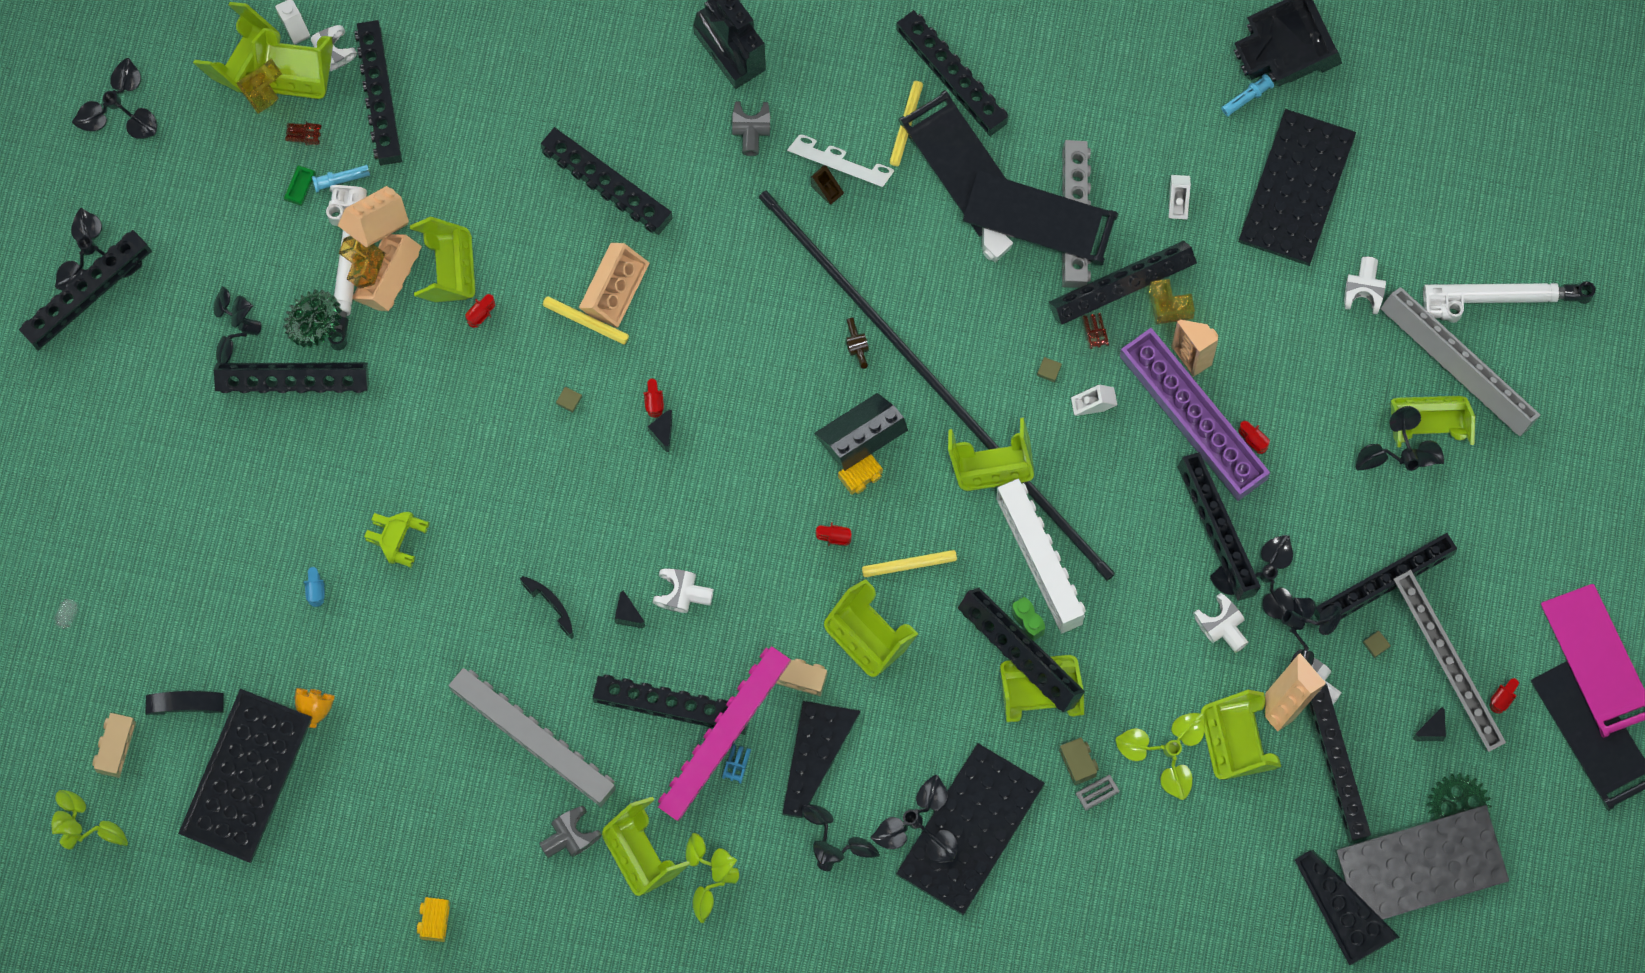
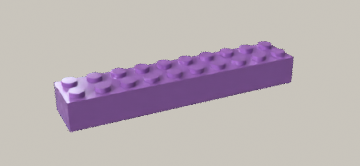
M1152 328L1121 349L1120 358L1195 450L1200 452L1204 461L1237 501L1268 480L1269 470Z

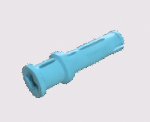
M1263 74L1261 79L1255 83H1250L1247 90L1222 106L1223 113L1229 117L1253 98L1261 97L1263 92L1269 88H1274L1272 80L1267 74Z
M365 165L335 174L327 172V175L320 177L312 176L315 191L317 193L319 190L329 188L332 185L369 177L368 166Z

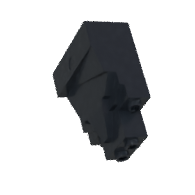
M707 0L704 3L705 8L696 13L693 24L694 34L736 90L766 71L765 43L754 29L753 18L739 0Z
M1283 0L1247 17L1249 24L1246 26L1251 35L1234 43L1236 49L1233 51L1237 59H1242L1244 65L1241 68L1245 76L1249 75L1251 80L1269 72L1272 81H1277L1279 87L1316 70H1321L1323 73L1342 64L1339 52L1313 0Z

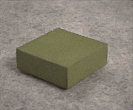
M1044 357L1037 376L1055 382L1062 363Z
M564 387L556 401V405L573 413L582 395Z
M1377 631L1363 642L1374 658L1391 647L1380 631Z

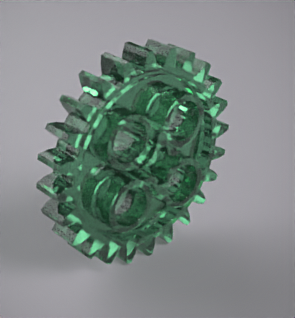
M315 289L313 294L307 291L306 297L301 294V300L295 299V306L290 305L292 310L286 312L289 317L284 318V321L287 323L284 325L288 338L296 345H301L302 347L307 345L309 348L312 347L313 343L318 346L320 340L325 343L326 336L331 338L330 332H336L334 327L340 325L337 320L342 318L339 314L342 312V309L339 307L341 304L328 291L325 292L322 289L320 292Z
M1461 773L1457 775L1456 779L1453 774L1449 775V780L1443 777V784L1437 781L1436 786L1438 788H1431L1434 795H1428L1432 802H1428L1426 805L1432 807V809L1427 813L1434 815L1430 821L1483 805H1487L1488 809L1491 808V805L1486 804L1491 798L1484 796L1488 790L1482 791L1480 789L1483 783L1475 784L1477 778L1469 781V775H1466L1464 779H1462ZM1452 787L1459 789V797L1452 795ZM1469 798L1476 800V807H1471L1468 804ZM1460 801L1462 808L1458 810L1456 803ZM1442 804H1447L1450 807L1449 813L1442 811Z

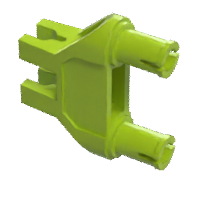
M403 512L389 518L374 513L371 519L373 524L384 528L382 534L367 530L364 536L366 541L380 546L388 563L395 564L397 562L412 568L415 556L400 552L401 544L408 529L413 528L426 533V528H429L430 522L414 517L411 512Z

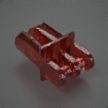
M307 121L306 124L287 123L285 141L305 143L306 146L308 144L318 145L320 144L318 138L321 136L319 130L322 129V125L308 123Z
M1101 312L1097 313L1100 329H1098L1095 314H1090L1092 330L1090 329L1087 315L1083 316L1090 350L1096 346L1098 348H1101V345L1109 346Z

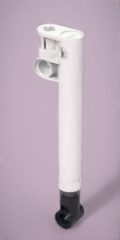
M330 186L332 197L326 209L329 222L337 226L345 208L364 199L367 195V190L356 186ZM335 212L340 213L337 217L331 216ZM344 230L333 299L334 304L332 307V313L335 316L332 317L331 328L328 334L331 347L337 351L344 349L347 345L346 337L349 322L347 316L351 314L360 242ZM336 337H342L339 342H334L333 340Z
M1588 281L1581 284H1564L1563 287H1558L1557 283L1424 285L1423 300L1424 309L1434 318H1441V320L1455 323L1460 320L1463 314L1464 303L1558 302V299H1563V301H1578L1586 304L1592 300L1596 288L1593 283ZM1581 290H1587L1590 295H1584ZM1450 309L1457 310L1458 314L1451 313Z

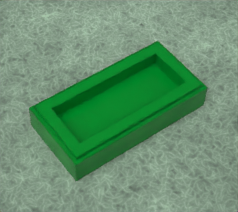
M298 165L284 200L302 206L313 182L312 176H315L316 172Z

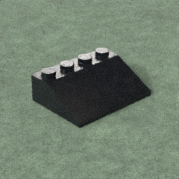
M876 393L814 434L842 469L846 471L907 432L908 428L903 415L897 408L880 394Z

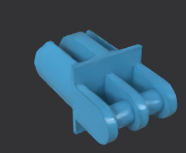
M311 567L308 570V581H304L305 596L310 605L319 607L324 602L325 583L323 580H320L317 569Z
M733 744L722 778H730V781L737 780L741 784L746 772L751 749L747 748L741 765L744 747H739L735 762H732L736 751V745ZM728 768L733 769V772H727ZM736 771H741V775H737Z

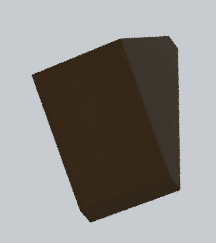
M823 165L811 176V187L828 204L832 205L844 194L826 165Z

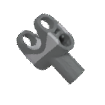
M741 101L735 102L732 135H743V155H758L759 136H770L768 102H763L761 111L753 116L743 112Z
M584 806L570 810L552 821L551 825L556 833L539 843L547 858H550L564 848L568 850L571 857H574L587 850L601 838L602 834L599 830L592 833H581L576 829V824L581 819L580 817L587 812Z

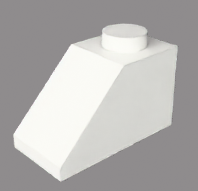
M287 0L275 6L277 14L294 45L311 37L293 0Z
M1171 175L1169 218L1188 219L1190 176Z
M982 228L983 254L988 260H993L996 263L1011 249L1013 242L1005 234Z
M1097 385L1071 397L1075 416L1104 412L1117 406L1114 387Z

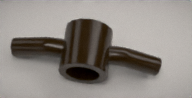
M848 318L846 320L851 335L846 337L850 356L857 355L861 368L865 369L868 367L864 352L869 351L865 333L858 335L854 318Z

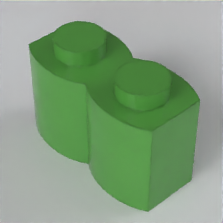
M1023 597L1013 603L1012 615L1015 621L1022 625L1023 631L1033 641L1043 636L1045 633V623L1035 613L1030 600Z

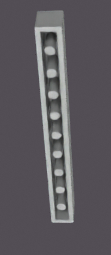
M1400 287L1391 293L1380 308L1389 318L1397 323L1429 355L1434 357L1443 368L1447 369L1456 380L1461 382L1486 407L1494 412L1500 420L1506 423L1513 432L1522 436L1532 427L1540 417V414L1404 289Z
M1409 570L1394 579L1488 752L1505 744L1506 741L1414 574Z
M463 668L448 685L450 691L600 807L603 806L616 790L613 784L615 781L611 777L601 775L598 772L599 769L594 764L590 763L588 765L584 762V757L580 753L570 751L568 744L563 740L557 741L549 729L539 727V722L532 716L526 717L523 714L524 711L518 705L512 706L507 702L509 699L505 695L495 693L492 685L477 679L479 676L471 669L467 671Z

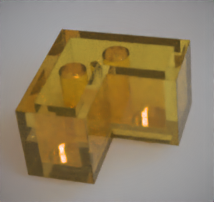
M272 58L242 77L236 83L257 114L270 107L279 99L269 85L282 74Z
M352 236L345 237L338 254L352 263L347 280L360 289L375 285L386 253L374 244L366 248Z
M1170 279L1151 281L1149 291L1156 325L1194 318L1195 309L1192 294L1173 296Z

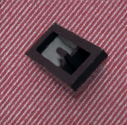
M667 410L647 426L648 433L665 452L670 451L672 410Z
M624 590L620 592L615 623L637 628L646 627L645 621Z
M1441 707L1421 727L1413 739L1415 741H1444L1446 737L1445 709Z

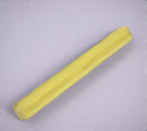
M913 82L903 116L906 117L916 110L923 88L922 82ZM901 125L890 158V164L893 166L900 165L908 138V133Z
M546 297L543 301L544 307L621 344H626L629 339L628 334L551 297Z
M955 550L863 566L862 572L864 577H871L954 562L957 560Z

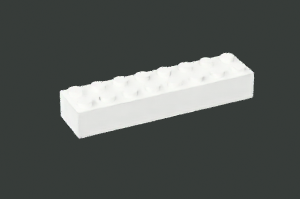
M1016 479L997 488L996 500L1062 634L1081 626L1086 610L1083 603L1078 602L1076 598L1078 594L1073 584L1070 585L1068 581L1069 574L1066 568H1062L1059 563L1061 558L1057 550L1054 551L1051 546L1053 542L1050 535L1045 534L1043 530L1045 526L1041 517H1037L1035 513L1036 506L1033 500L1029 501L1026 495L1028 494L1026 485L1024 483L1021 484L1020 480Z

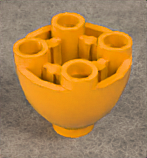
M296 688V711L311 716L313 719L309 727L316 728L317 724L330 712L335 696L326 693L321 695L322 691L310 689V692H308L306 689Z

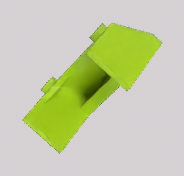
M229 2L228 6L240 15L236 22V29L243 36L226 65L220 62L213 63L201 60H194L193 63L212 80L237 92L248 93L256 83L252 40L263 28L276 31L279 34V43L281 36L271 24L247 3Z
M428 217L410 225L411 230L423 233L425 245L429 249L435 250L437 284H430L428 287L414 292V296L432 302L472 298L475 295V279L470 231L463 226L434 217Z
M1406 397L1391 400V415L1404 406H1412L1421 414L1419 425L1414 429L1406 430L1408 440L1413 437V434L1450 433L1454 439L1465 440L1468 438L1470 445H1474L1475 414L1466 397ZM1402 430L1398 432L1393 431L1396 445L1401 447V443L1405 442Z
M1024 417L1020 418V433L1012 436L1011 446L975 452L970 443H956L953 430H948V451L958 485L961 489L971 491L1002 486L1016 479H1019L1021 483L1033 479L1034 465L1031 443Z
M653 797L630 803L602 831L607 847L632 892L637 896L644 895L669 882L690 865L689 861L677 865L670 860L661 863L648 840L644 829L649 824V817L644 809L654 801Z

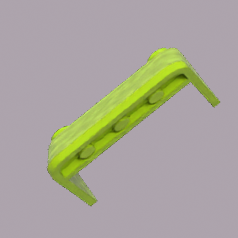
M263 28L252 40L258 88L263 92L315 99L323 98L327 91L333 50L332 37H320L317 41V48L279 43V34L276 31Z
M1072 655L1051 656L1083 689L1077 658ZM1010 660L1000 665L1006 722L1020 721L1022 711L1056 708L1055 704L1048 697L1044 696L1042 691L1035 684L1031 683L1028 677L1018 670ZM1084 694L1075 708L1067 711L1068 715H1084Z
M1245 690L1206 704L1202 708L1201 714H1204L1206 741L1213 771L1218 779L1226 780L1281 767L1280 759L1276 754L1268 753L1264 755L1254 713L1263 710L1265 706L1264 692Z

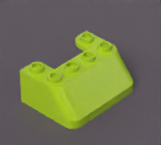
M865 579L845 592L825 619L824 628L867 675L876 677L908 649L918 636V633L908 624L901 625L896 632L870 606L875 599L876 591Z

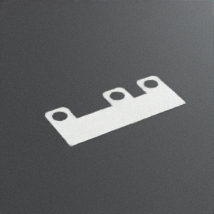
M799 135L787 150L881 187L885 185L894 172L892 168L881 164H876L871 170L844 160L842 158L845 156L846 151L834 146H828L825 152L815 149L813 146L817 141L805 135ZM808 138L812 141V143L807 144L802 142L800 139ZM837 149L841 151L842 154L836 155L831 153L830 150ZM878 167L887 168L889 173L880 172Z

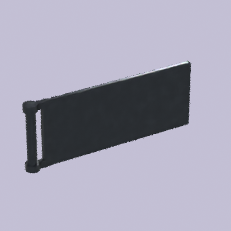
M946 90L906 117L902 116L898 119L963 214H965L978 171L1006 179ZM945 101L947 103V106L913 127L909 125L911 121ZM971 224L979 237L982 236V227Z
M978 171L963 222L1079 257L1101 266L1105 261L1104 254L1118 213ZM1102 216L1107 217L1097 255H1091Z
M1567 661L1531 680L1533 687L1608 811L1612 810L1615 805L1645 790L1644 781L1611 799L1608 798L1607 794L1645 775V758L1626 728L1610 733L1605 738L1601 736L1598 725ZM1618 716L1605 721L1604 724L1609 726L1620 722L1621 719Z

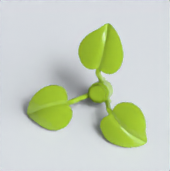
M1189 713L1178 717L1171 727L1173 735L1178 738L1177 740L1169 741L1165 745L1148 747V735L1145 731L1137 728L1127 730L1116 737L1115 741L1118 750L1131 761L1145 759L1146 750L1162 749L1167 757L1172 758V768L1163 771L1160 778L1161 786L1168 794L1180 800L1186 799L1192 787V773L1186 765L1175 767L1176 756L1182 751L1180 740L1186 746L1197 745L1204 736V714Z
M59 790L56 793L55 799L57 804L64 810L73 812L71 816L67 812L56 811L52 817V834H63L59 842L64 848L73 849L77 841L82 842L85 837L94 831H97V834L108 842L123 846L128 845L122 829L109 821H101L99 826H95L81 835L82 827L75 818L77 812H85L86 804L84 800L71 791Z
M692 833L686 846V860L689 861L690 866H697L699 861L711 866L712 878L715 882H718L708 885L706 888L700 886L695 891L693 910L697 919L704 923L711 913L714 904L713 894L709 890L714 887L724 886L725 883H737L739 871L737 868H733L737 859L722 848L714 852L711 862L704 860L702 857L706 852L705 842L699 834Z

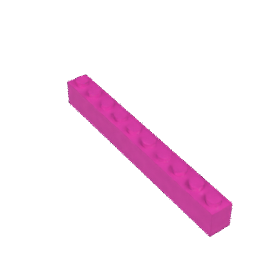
M771 646L769 649H764L760 655L762 659L760 663L752 666L749 671L750 677L748 680H743L737 688L739 692L736 697L732 696L727 702V710L724 713L720 712L714 721L717 723L713 729L709 728L705 733L703 744H698L693 750L692 754L694 757L690 762L687 760L681 768L682 774L679 778L675 777L670 783L671 789L668 794L664 792L658 800V803H660L658 808L675 820L680 821L790 664L791 659Z

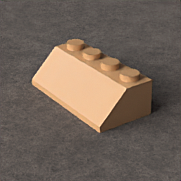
M386 186L345 208L337 226L367 248L408 225L409 220L401 196Z
M390 234L383 238L353 295V300L378 311H389L394 305L397 294L403 287L402 284L405 278L410 274L411 267L418 258L422 246L407 235Z
M610 243L579 308L589 316L618 328L650 263L625 243Z
M1179 320L1176 324L1171 348L1194 377L1212 365L1219 337L1213 328L1210 329L1207 324Z
M1301 653L1297 655L1265 693V717L1277 731L1293 722L1326 684Z

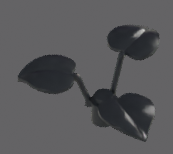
M129 58L121 61L114 69L110 78V84L115 90L104 93V108L95 101L83 104L72 120L76 127L90 132L102 129L107 123L104 113L107 112V107H109L110 109L120 108L131 117L127 121L126 129L133 138L144 139L156 134L157 121L155 116L145 108H138L134 115L121 105V98L117 95L124 93V90H135L141 82V74Z
M80 208L76 213L71 227V234L81 250L79 252L80 265L75 261H66L58 268L55 288L63 291L67 284L76 280L80 273L84 271L82 269L84 266V254L91 255L95 251L101 255L105 254L91 239L99 236L102 230V223L97 216L83 208ZM130 249L126 250L124 254H127ZM140 261L122 278L128 277L135 273L138 269H140L142 267V261ZM112 262L110 266L115 265L116 262Z
M224 286L220 288L213 307L214 314L219 318L223 316L224 312L230 315L232 327H238L242 333L221 337L216 349L217 363L229 362L233 352L232 338L246 337L247 334L258 336L261 331L260 321L245 318L253 307L245 297L237 296L232 305V312L228 311L230 294Z
M1404 406L1396 410L1389 420L1392 431L1398 432L1402 430L1407 448L1402 451L1401 458L1388 449H1383L1380 444H1370L1359 452L1355 468L1359 471L1378 467L1388 460L1387 454L1399 461L1400 464L1404 463L1407 470L1413 471L1419 467L1444 464V455L1439 444L1432 440L1420 443L1418 449H1411L1406 430L1414 429L1419 425L1421 414L1412 406Z
M1289 535L1278 536L1265 543L1261 549V558L1269 564L1255 574L1263 582L1270 583L1271 593L1267 594L1262 601L1264 612L1268 616L1282 620V616L1287 610L1294 611V602L1290 592L1282 587L1276 589L1275 592L1273 589L1274 579L1278 575L1277 569L1288 567L1293 560V550ZM1220 566L1210 576L1213 585L1224 594L1235 595L1223 567Z
M1294 597V611L1287 610L1282 616V623L1290 627V632L1296 636L1304 649L1298 650L1293 655L1291 662L1301 653L1312 666L1314 653L1308 651L1309 647L1296 630L1303 629L1305 623L1320 625V634L1329 635L1339 624L1342 608L1335 605L1329 606L1321 612L1320 621L1310 620L1315 612V601L1311 598Z
M938 775L932 776L921 786L917 793V804L925 809L907 810L903 815L904 822L896 817L887 818L879 825L871 839L883 848L894 850L901 848L906 843L907 835L905 832L908 830V826L913 829L920 828L932 838L926 845L927 856L932 861L943 863L955 860L958 854V843L955 836L947 830H940L934 836L922 825L923 818L919 814L928 812L930 808L932 810H939L947 803L948 791Z
M804 805L801 807L803 816L809 822L816 825H824L823 841H815L813 844V851L818 861L817 866L821 870L831 871L834 863L843 861L844 853L851 849L854 855L872 858L880 856L878 850L869 841L860 837L850 838L848 840L849 845H846L842 851L833 847V845H829L827 843L828 823H833L832 814L825 808L817 805Z

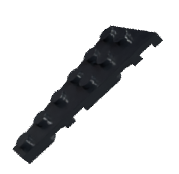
M803 701L782 815L802 819L801 807L810 805L827 771H829L846 737L859 717L860 710Z
M1310 850L1295 859L1349 965L1357 963L1400 938L1314 850Z

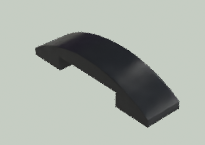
M522 576L520 582L533 598L540 593L561 616L557 620L558 626L570 639L574 638L570 618L560 600L541 583Z
M175 691L146 695V715H165L166 712L200 711L204 713H224V693Z

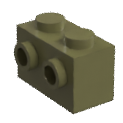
M1081 737L1060 746L1059 752L1075 786L1097 776L1099 768L1096 760H1092L1089 755L1091 750L1087 741L1084 742Z

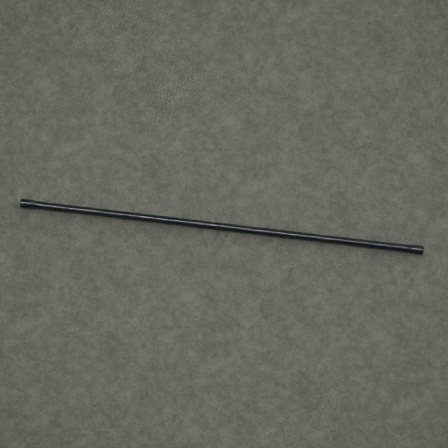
M767 190L762 192L759 199L777 216L987 449L1000 448L787 215ZM1030 481L1022 482L1026 485L1028 494L1087 557L1106 581L1110 580L1115 575V572L1105 561L1101 560Z

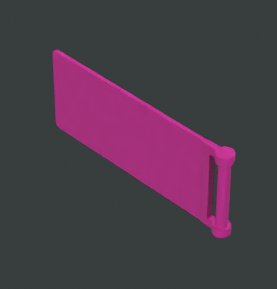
M1590 584L1542 602L1541 607L1593 714L1601 736L1605 738L1610 733L1644 721L1645 712L1609 726L1604 724L1605 721L1645 707V689L1595 585Z

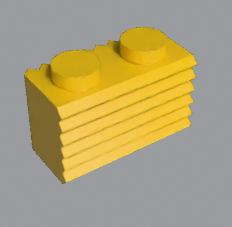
M871 454L846 471L843 469L839 471L838 478L851 495L855 492L859 494L866 489L865 485L871 481L875 483L882 477L883 468Z
M425 897V903L421 902L420 914L423 915L422 922H418L417 934H420L421 940L445 942L450 910L449 900Z

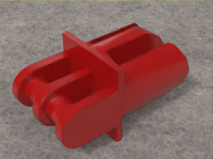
M487 294L480 302L475 299L476 303L465 314L467 324L470 327L477 328L487 317L491 318L490 312L495 307L493 295Z
M651 378L647 382L648 392H643L645 409L650 417L658 418L664 410L663 391H658L657 381Z
M1242 421L1239 434L1244 438V441L1258 454L1265 453L1270 443L1268 437L1259 430V425L1254 428L1248 421Z
M831 522V527L819 525L816 528V538L828 541V546L830 544L848 546L852 541L851 530L847 527L835 526Z
M1516 678L1510 679L1505 687L1500 685L1496 690L1489 705L1492 712L1500 714L1506 711L1515 700L1517 695L1514 694V691L1519 685V681Z

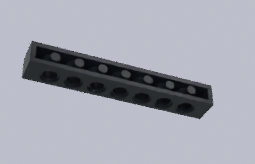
M913 10L896 23L897 32L990 137L1007 125L1008 113L1006 110L996 104L994 96L990 93L988 94L984 90L983 84L973 78L970 69L961 64L960 58L955 53L952 54L947 43L937 37V32L934 28L928 27L921 14H917ZM920 30L922 33L915 34L914 31ZM928 43H931V44H933L934 46L931 47V48H929V47H927V46H925V45L928 44ZM944 57L946 60L939 61L937 58ZM955 70L958 73L950 74L949 71ZM966 83L969 87L964 88L961 84ZM973 97H980L981 100H980V101H974L972 98H973ZM991 110L993 113L988 115L984 111Z
M379 20L357 23L358 30H355L354 33L356 42H360L357 52L358 57L362 58L363 64H360L361 75H365L366 79L362 83L364 92H368V98H365L367 109L371 111V114L368 115V121L370 126L373 125L374 130L370 132L372 143L376 142V148L373 149L374 158L379 160L380 166L402 162L380 23ZM369 40L374 41L372 44H365ZM371 57L376 58L374 61H368ZM373 74H379L377 78H371ZM375 91H382L379 95L373 94ZM378 108H385L382 112L376 111ZM383 124L387 125L384 129L379 128ZM383 142H390L387 146L381 145Z
M554 127L541 142L542 153L547 158H553L562 169L567 168L576 179L585 181V184L594 191L596 189L606 201L611 200L620 211L624 212L625 210L635 222L640 221L644 224V227L649 232H655L659 235L673 219L672 211ZM561 148L566 149L563 153L557 152ZM574 159H579V160H581V161H580L579 163H577V164L572 163V161H573ZM590 169L595 170L593 174L586 173ZM603 180L610 181L607 185L601 184ZM617 191L625 192L623 195L615 194ZM633 201L639 202L637 206L630 205ZM647 212L654 213L651 217L645 216Z
M134 230L126 233L116 245L111 246L102 257L97 258L92 266L82 271L76 280L67 284L60 294L55 295L45 307L40 308L30 320L25 321L22 327L19 328V331L39 351L150 254L152 250ZM130 249L127 254H124L126 250ZM112 262H116L115 265L110 266ZM102 274L100 278L95 279L97 275ZM88 286L85 291H81L84 287ZM70 299H73L70 304H67ZM59 311L56 316H53L55 312ZM45 324L43 328L38 329L40 325Z
M1181 241L1049 301V305L1054 318L1063 325L1195 265L1197 261L1192 247L1185 241Z
M368 362L216 363L213 370L215 391H220L221 393H230L231 391H239L240 393H249L250 391H258L259 393H267L269 391H277L278 393H286L288 391H296L298 393H305L307 391H315L317 393L353 391L361 393L367 391L369 386ZM235 376L239 381H233L230 377ZM254 376L258 381H252L249 377ZM273 376L277 380L271 381L268 377ZM293 376L296 380L290 381L287 377ZM312 376L315 380L310 381L306 377ZM331 376L334 378V380L329 381L325 377ZM350 376L353 378V380L348 381L344 377Z
M1200 452L1182 457L1177 468L1237 600L1240 601L1255 596L1261 587Z
M1445 533L1316 606L1314 616L1320 621L1321 612L1325 608L1335 605L1342 608L1341 620L1398 587L1394 581L1396 577L1409 570L1417 577L1454 556L1458 548L1449 534Z
M980 588L968 591L958 606L963 616L969 619L976 626L977 630L982 632L1018 670L1023 672L1029 681L1035 684L1042 691V694L1055 704L1057 709L1062 712L1074 709L1085 691Z
M611 675L598 676L593 694V702L597 704L709 728L715 727L717 723L714 721L720 712L724 713L728 708L726 706L728 701L723 699L714 701L705 695H698L696 697L691 696L686 691H679L677 693L672 692L667 687H660L658 689L648 683H641L640 685L633 683L629 679L616 680ZM613 688L621 690L617 695H612L610 691ZM632 692L640 694L636 699H631L629 695ZM651 696L659 698L656 703H650L648 699ZM670 700L677 701L675 707H669L667 703ZM689 704L696 705L694 711H688L686 707ZM708 708H713L715 710V713L713 715H707L705 714V711ZM748 724L741 732L742 735H746Z
M1325 684L1308 705L1348 842L1350 843L1371 836L1329 689L1327 684Z

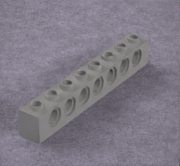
M1065 140L1062 147V197L1091 205V201L1088 200V194L1091 191V183H1088V177H1090L1091 166L1088 165V159H1090L1091 155L1088 141ZM1077 159L1081 162V164H1076L1073 162V160ZM1073 177H1079L1081 181H1075ZM1073 194H1078L1081 199L1074 198ZM1062 252V287L1080 288L1087 285V282L1091 280V271H1088V264L1091 261ZM1077 264L1081 269H1075L1073 265Z

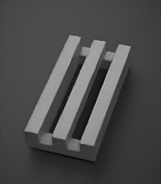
M1108 775L1078 791L1075 795L1080 800L1079 802L1083 805L1084 810L1087 811L1118 794L1120 791L1112 777ZM1109 781V785L1083 798L1082 795ZM1111 788L1114 789L1111 792L1101 796L1100 798L1090 802L1089 804L1086 803L1087 801L1104 793L1105 791Z

